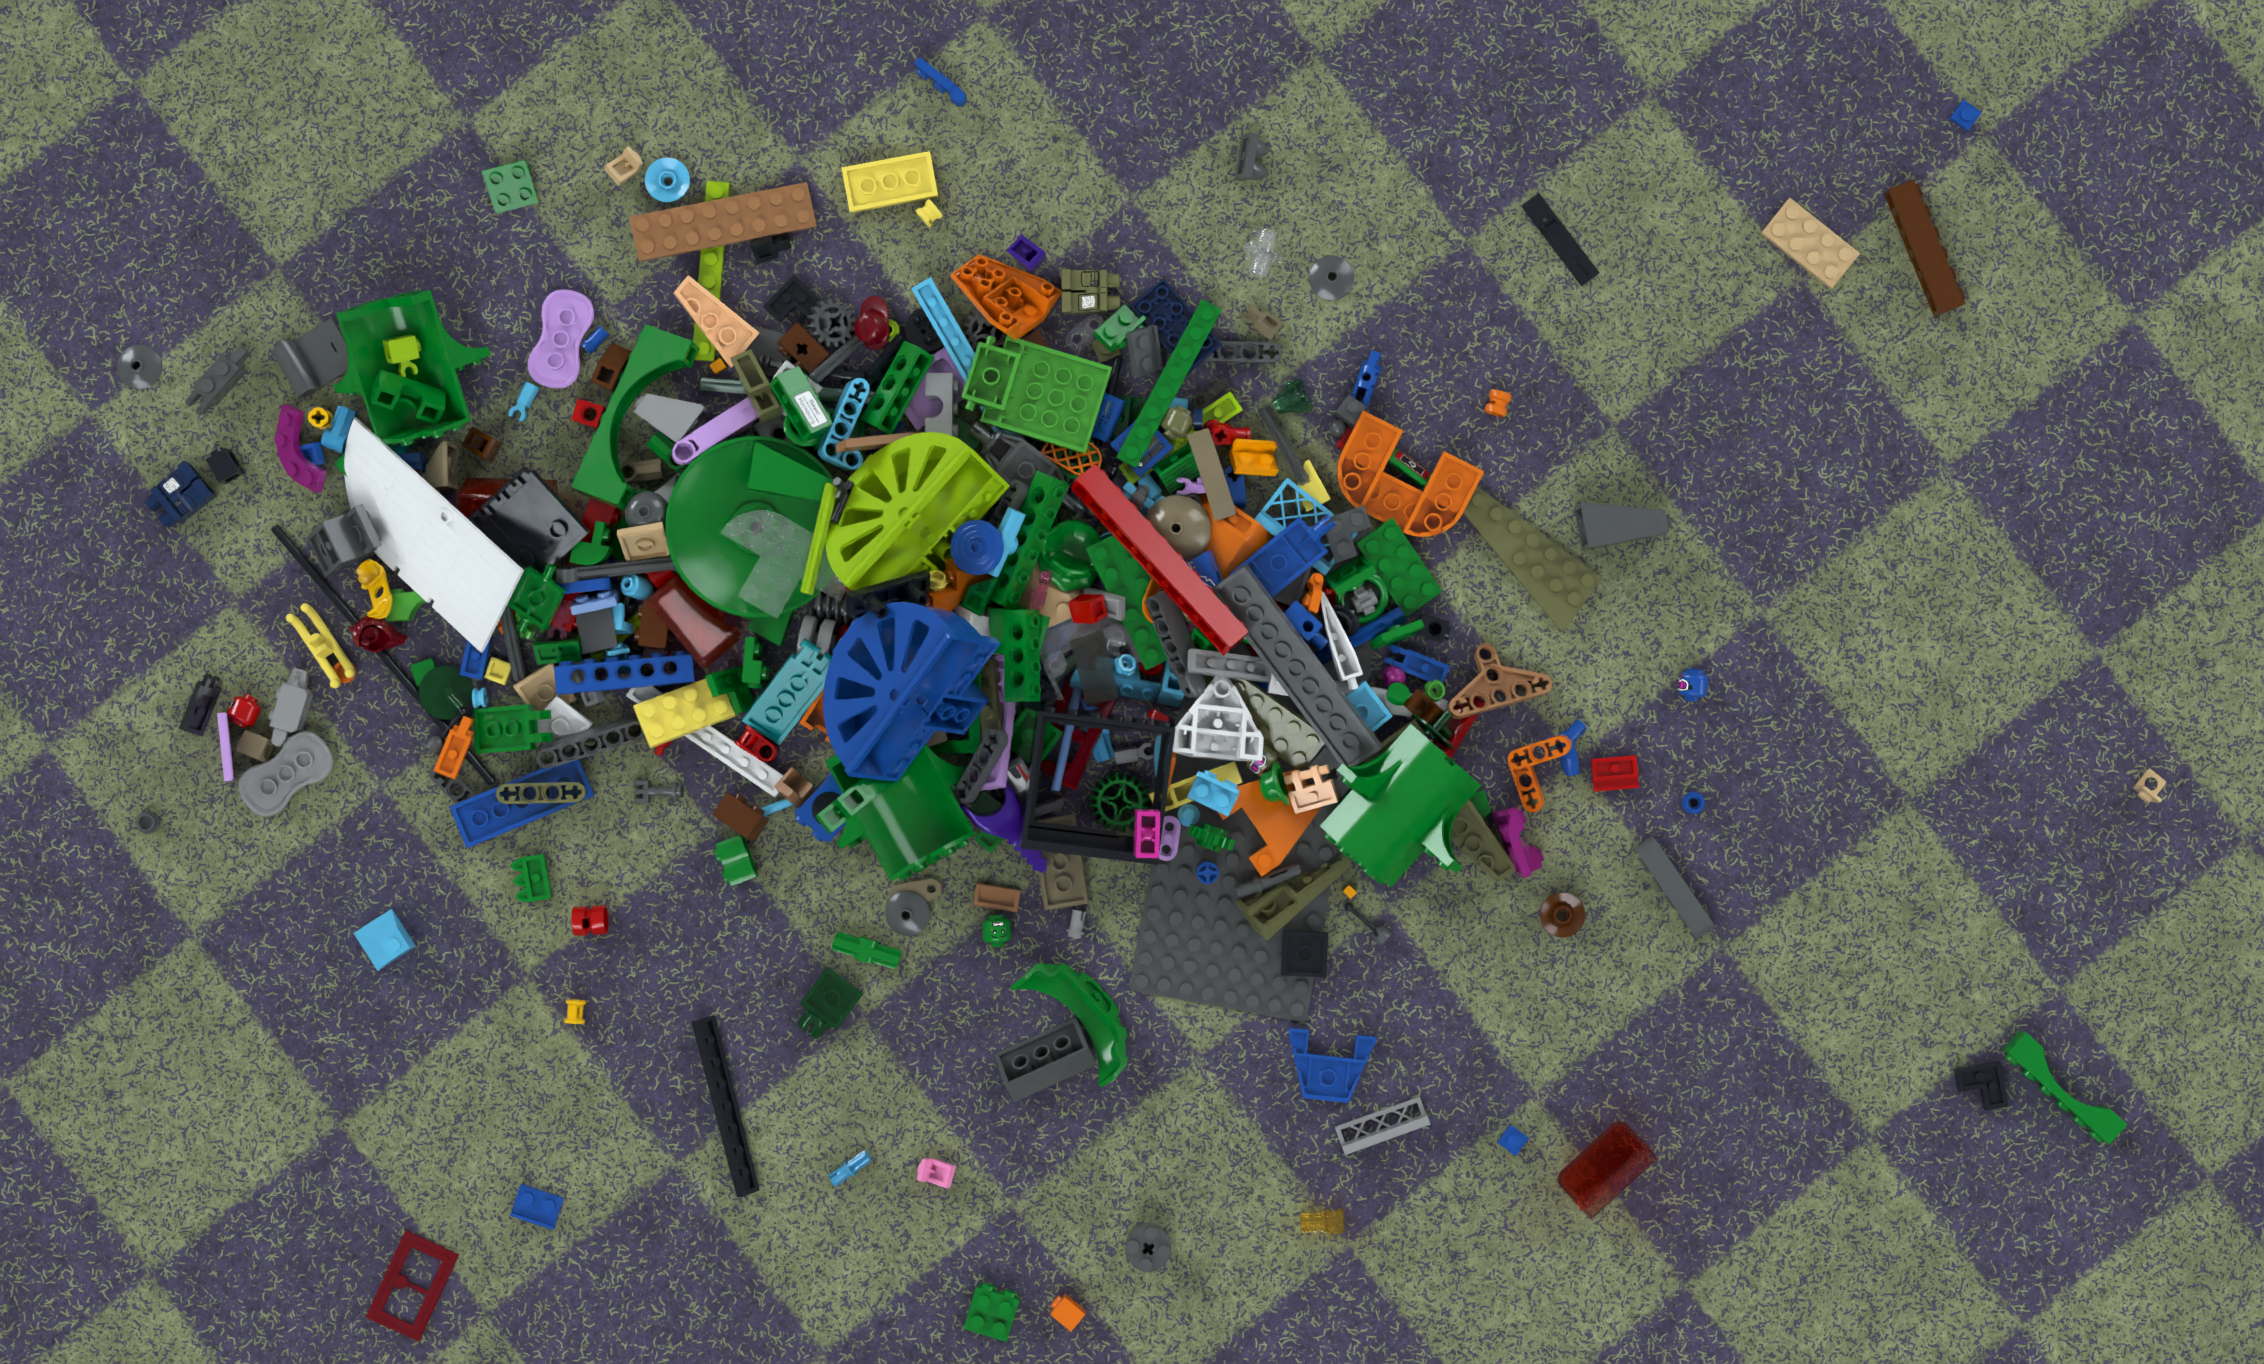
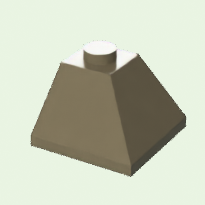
M448 441L441 442L426 465V472H423L422 476L436 491L458 490L457 445Z

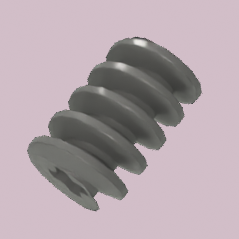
M819 590L814 608V614L817 612L819 618H823L826 614L827 619L832 620L835 615L836 621L840 622L844 616L845 623H850L852 618L854 621L857 617H862V613L850 617L845 612L846 596L844 600H841L840 593L838 592L835 598H832V593L829 591L825 597L823 596V590Z

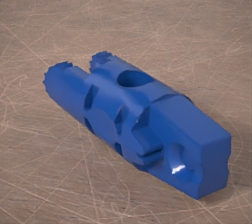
M1373 350L1368 361L1363 360L1351 396L1357 400L1359 390L1366 392L1362 400V404L1366 407L1369 405L1382 366L1378 365L1381 353ZM1365 377H1371L1369 381H1364Z

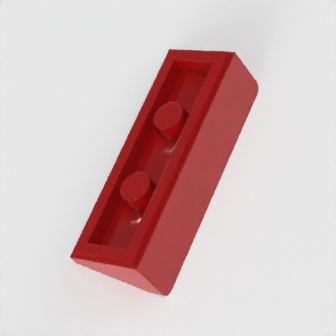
M1474 697V705L1482 708L1485 703L1478 697ZM1466 698L1467 703L1465 705L1458 706L1456 703L1453 709L1458 710L1460 713L1464 707H1468V698ZM1478 714L1461 719L1452 718L1453 720L1447 725L1453 734L1450 738L1445 739L1454 747L1453 751L1443 746L1437 740L1433 741L1431 739L1430 741L1451 758Z

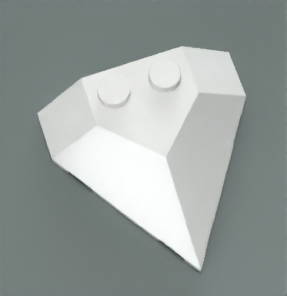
M1215 676L1204 693L1195 701L1176 725L1173 744L1174 753L1188 757L1226 761H1262L1264 737L1260 730L1258 731L1252 720L1253 717L1230 678Z

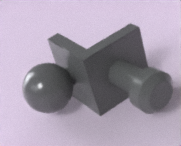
M1348 394L1333 415L1338 420L1331 422L1329 426L1331 434L1337 437L1342 436L1346 431V426L1352 428L1362 411H1365L1367 407Z

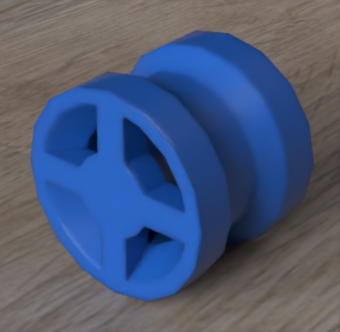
M1204 861L1198 865L1196 876L1200 882L1212 884L1217 880L1219 871L1214 863Z

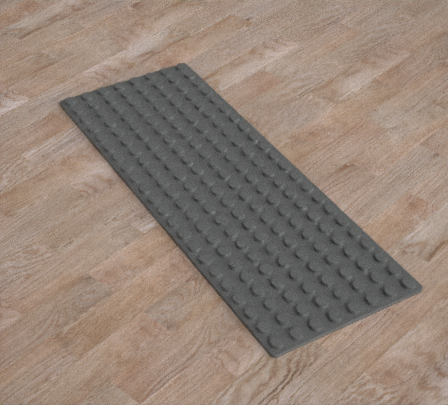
M1239 508L1253 519L1260 513L1259 510ZM1266 512L1272 518L1282 517L1281 514ZM1297 518L1285 519L1286 527ZM1301 518L1308 527L1315 525L1314 520ZM1276 520L1283 526V520ZM1369 530L1358 531L1357 536L1353 539L1358 556L1361 552L1355 545V542L1371 532ZM1324 534L1320 542L1322 544H1329L1326 534ZM1327 546L1325 548L1328 550V553L1323 558L1330 562L1333 559V554L1330 546ZM1355 557L1338 563L1335 562V564L1331 567L1327 574L1344 565L1345 563L1349 562L1350 560L1354 559ZM1312 567L1308 578L1314 573L1319 572ZM1324 580L1323 586L1330 588ZM1365 580L1361 586L1364 587L1365 591L1371 588L1379 601L1377 586L1373 582ZM1306 586L1304 587L1301 598H1305L1306 593H1308V589L1306 588ZM1354 590L1346 591L1345 604H1348L1350 610H1355L1350 599L1355 596ZM1318 610L1314 617L1323 625L1320 634L1327 639L1322 610ZM1355 610V612H1354L1355 614H1359V615L1364 614L1363 611L1360 612V613H1357V611ZM1360 623L1361 626L1359 628L1363 627L1368 623ZM1376 637L1353 648L1363 675L1356 677L1357 684H1360L1363 680L1368 683L1373 655L1369 642ZM1239 644L1228 652L1251 656L1249 650ZM1310 644L1314 652L1318 650L1315 646ZM1333 660L1323 664L1332 679L1339 681ZM1269 693L1306 719L1289 696ZM1184 694L1177 724L1197 698L1192 699ZM1324 744L1322 748L1319 750V752L1323 749V747L1327 748V746ZM1176 753V763L1170 785L1193 777L1198 771L1203 773L1204 770L1209 771L1234 761L1188 757ZM1280 757L1277 758L1283 772L1295 769ZM1235 761L1243 780L1241 784L1260 779L1257 774L1246 767V761ZM1330 770L1326 778L1335 779L1337 777L1334 774L1336 770ZM1312 778L1305 780L1308 785L1315 783ZM1196 801L1188 803L1196 806L1200 812V819L1195 825L1202 827L1203 822L1225 829L1227 831L1226 836L1236 840L1233 851L1221 848L1220 853L1196 844L1197 839L1187 835L1189 827L1180 823L1181 829L1176 856L1169 861L1159 859L1158 865L1151 864L1129 984L1130 990L1294 1021H1306L1314 977L1280 975L1283 930L1323 931L1331 884L1266 941L1253 929L1237 906L1235 900L1238 897L1234 889L1235 885L1251 880L1252 876H1260L1248 856L1266 845L1265 841L1242 808L1222 820L1217 811ZM1338 802L1321 807L1281 864L1271 871L1298 862L1302 873L1306 871L1311 873L1321 869V865L1325 863L1328 866L1335 863L1338 847L1324 836L1326 831L1320 825L1339 804ZM1180 807L1165 812L1164 817L1170 815L1178 819L1177 813ZM1170 822L1166 823L1165 829L1172 831L1174 825ZM1169 845L1162 847V852L1165 854L1171 850ZM1204 861H1210L1218 868V878L1212 884H1203L1196 876V868ZM1275 885L1263 889L1262 891L1264 892L1269 889H1272L1275 887ZM1252 893L1247 896L1242 897V900L1252 897L1255 894Z

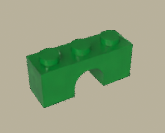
M380 369L372 385L371 403L393 410L398 401L406 402L414 408L415 418L437 425L445 410L446 391Z

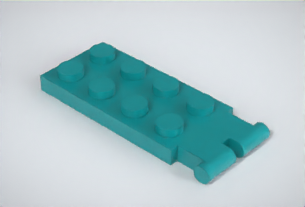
M803 638L799 645L802 648L798 654L792 653L742 718V722L778 745L782 743L824 689L826 674L832 658L827 652L822 657L819 656L821 648Z

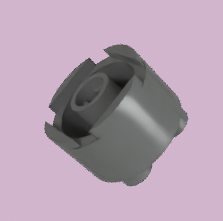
M1143 1222L1133 1227L1126 1239L1125 1249L1129 1262L1142 1272H1152L1162 1268L1167 1263L1171 1254V1242L1167 1231L1162 1226L1150 1222ZM1144 1243H1147L1148 1245L1153 1244L1152 1250H1143Z

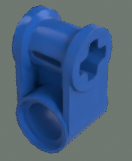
M1231 465L1223 473L1233 504L1237 508H1246L1244 474H1239V477L1233 482L1232 478L1227 476L1233 469Z

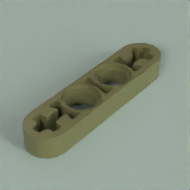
M579 782L512 783L499 786L496 790V797L503 804L573 803L584 800L587 791L585 786ZM566 785L565 790H574V786H577L579 790H582V794H579L577 799H574V795H565L566 800H563L564 791L562 786ZM520 786V801H517L518 796H509V800L501 796V792H504L506 787H508L509 791L515 792L517 791L516 787ZM551 786H555L559 790V796L556 799H550L547 796V790ZM527 787H533L536 790V796L532 800L524 797V790Z

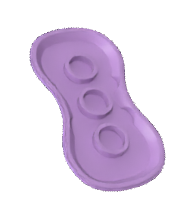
M556 290L547 296L542 305V334L539 342L529 355L528 371L532 379L543 386L565 388L570 386L578 377L580 371L579 346L582 337L594 319V308L590 299L579 292Z

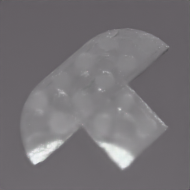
M767 510L746 512L732 519L720 533L760 556L737 597L778 619L799 580L803 581L813 533L775 512ZM825 543L815 588L840 602L846 585L833 572L827 558Z

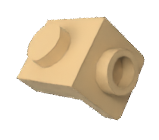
M628 146L624 149L622 155L606 164L604 170L620 186L640 172L643 162L640 155Z

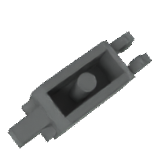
M239 346L233 353L229 351L226 355L221 354L192 387L195 390L186 399L185 404L190 407L203 396L205 400L196 410L199 416L205 414L213 404H219L246 373L244 361L251 353L244 347Z

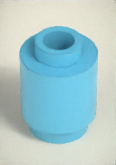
M630 574L626 575L621 581V591L624 595L638 600H645L653 594V584L647 578Z

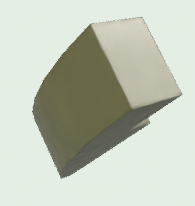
M750 349L731 357L730 359L761 424L782 416L780 405L752 350Z

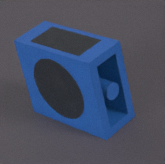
M831 771L799 807H796L794 810L797 815L795 819L803 827L808 825L814 830L812 835L820 842L825 840L827 843L846 825L845 821L829 834L815 817L842 795Z

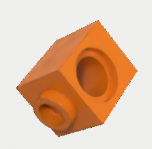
M1066 1293L1062 1297L1058 1295L1050 1305L1052 1308L1050 1315L1070 1332L1086 1315V1310Z

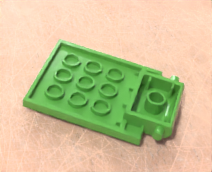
M1008 335L1006 336L1003 348L994 346L996 338L992 336H987L986 343L978 342L961 396L962 400L967 401L965 410L973 412L975 405L982 406L984 409L979 421L981 423L1086 455L1112 367L1018 338L1014 340Z

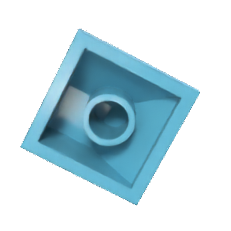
M390 909L354 933L377 971L416 947L393 909Z

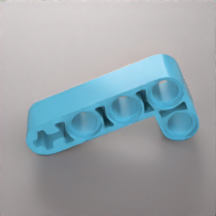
M856 378L845 385L831 417L833 425L824 433L817 449L818 456L822 460L845 471L859 468L863 461L859 451L836 453L835 449L837 443L844 439H849L869 394V384L863 378ZM855 385H858V390L861 391L860 393L855 394ZM845 404H849L851 406V415H847L845 413ZM836 424L841 425L843 428L841 436L835 432ZM827 444L833 446V456H829L826 453ZM848 454L854 458L853 466L848 465L846 462Z

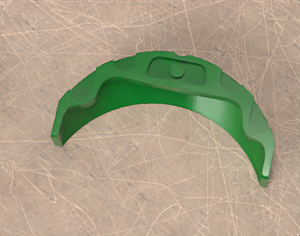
M1043 962L1035 964L1010 986L1012 990L1030 989L1048 994L1067 1006L1077 1016L1093 1042L1099 1066L1098 1085L1101 1088L1117 1078L1127 1066L1128 1056L1126 1057L1125 1043L1127 1032L1125 1026H1121L1117 1016L1119 1011L1110 996L1090 976L1084 972L1080 974L1070 969V966L1066 964L1055 965L1044 964Z

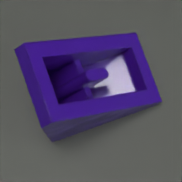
M1022 234L1006 250L1030 274H1033L1047 259L1046 253Z

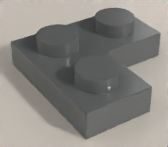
M1364 505L1332 516L1324 524L1326 526L1331 521H1334L1336 524L1326 533L1336 563L1358 556L1350 534L1372 527Z

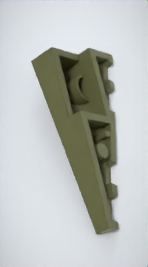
M1343 856L1339 862L1329 866L1325 863L1321 865L1319 870L1308 873V871L1303 872L1302 875L1275 884V887L1261 893L1255 892L1254 896L1244 900L1240 898L1235 900L1253 929L1268 941L1351 866L1350 860Z

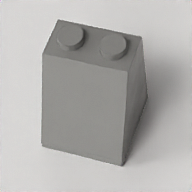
M648 393L645 397L641 396L634 405L636 407L634 412L676 443L701 427L711 413L701 404Z

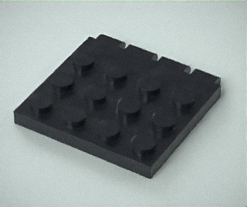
M522 467L512 477L513 481L508 480L497 490L498 495L493 494L481 505L482 509L478 508L467 519L523 570L531 566L543 574L548 563L554 565L581 541L590 530L535 470L530 472L526 467Z

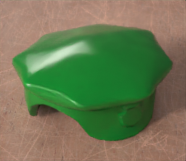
M1068 519L1052 524L1037 560L1040 574L1061 591L1090 587L1098 573L1085 548L1101 541L1099 534L1089 524L1080 520Z

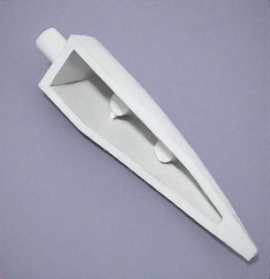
M1322 592L1321 607L1324 626L1340 683L1347 681L1350 691L1358 689L1356 677L1363 675L1357 655L1325 593Z

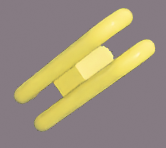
M304 603L301 605V610L310 617L320 634L310 635L304 624L293 614H287L286 621L291 623L328 676L330 686L338 688L341 685L340 679L326 657L334 653L345 669L344 674L348 678L355 676V669L319 614L312 606Z

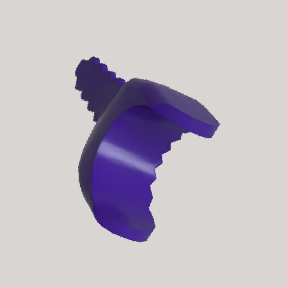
M1008 780L1006 782L1003 802L992 812L979 813L973 811L966 804H959L971 822L981 831L1006 839L1008 844L1015 845L1014 851H1020V857L1027 858V864H1033L1032 869L1034 871L1037 870L1043 873L1047 870V859L1041 858V851L1021 849L1019 846L1022 802Z

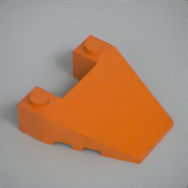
M1297 769L1283 772V776L1290 775ZM1259 779L1237 786L1236 789L1240 790V794L1230 815L1242 808L1265 841L1266 845L1248 856L1262 877L1281 864L1321 807L1295 814L1291 800L1288 806L1282 801H1267L1260 791ZM1303 780L1304 786H1307L1308 784ZM1294 783L1286 785L1287 792L1296 789ZM1217 812L1222 820L1227 818V816Z

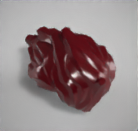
M368 616L361 618L353 627H349L356 647H362L373 653L397 647L399 644L404 645L405 639L408 638L407 635L397 632V629L389 622Z

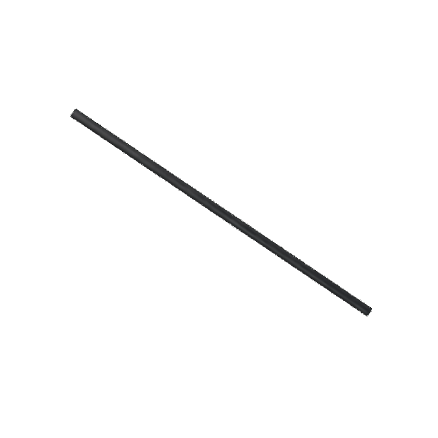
M275 525L271 529L274 535L350 624L354 626L360 620L280 526ZM384 649L376 653L421 705L419 689ZM426 711L444 732L449 724L444 719L436 718ZM468 749L465 758L490 786L496 779L474 753Z

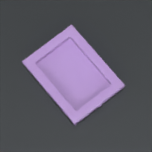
M944 347L932 355L935 358L926 373H953L960 383V391L956 393V402L960 403L966 382ZM926 374L904 412L916 431L925 426V418L936 417L943 410V402L929 400L925 395Z

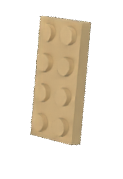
M1788 198L1760 233L1829 289L1834 287L1860 254L1791 198Z

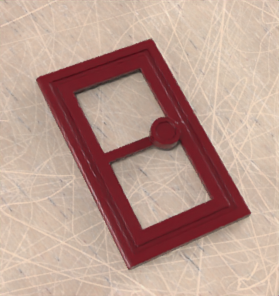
M1068 678L1054 705L1057 708L1056 712H1064V708L1067 707L1072 696L1074 687L1070 686V679ZM1082 689L1081 699L1098 706L1097 712L1102 714V717L1109 718V714H1111L1116 701L1095 691ZM1051 723L1056 728L1064 731V726L1058 723ZM1089 727L1086 735L1080 729L1072 732V740L1082 744L1070 769L1064 770L1063 782L1076 787L1103 729ZM1044 759L1040 770L1054 777L1057 764Z
M405 1230L366 1318L419 1342L459 1254ZM411 1248L442 1261L429 1291L409 1282L405 1275H399ZM394 1285L398 1289H404L407 1286L426 1295L413 1325L383 1311Z

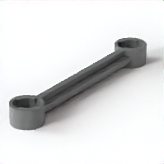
M671 557L580 567L565 566L555 569L557 583L561 584L585 579L667 570L677 571Z

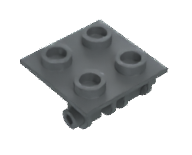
M752 325L759 334L746 351L751 349L764 374L774 377L786 360L790 362L791 357L788 356L786 358L777 349L779 347L777 341L785 333Z

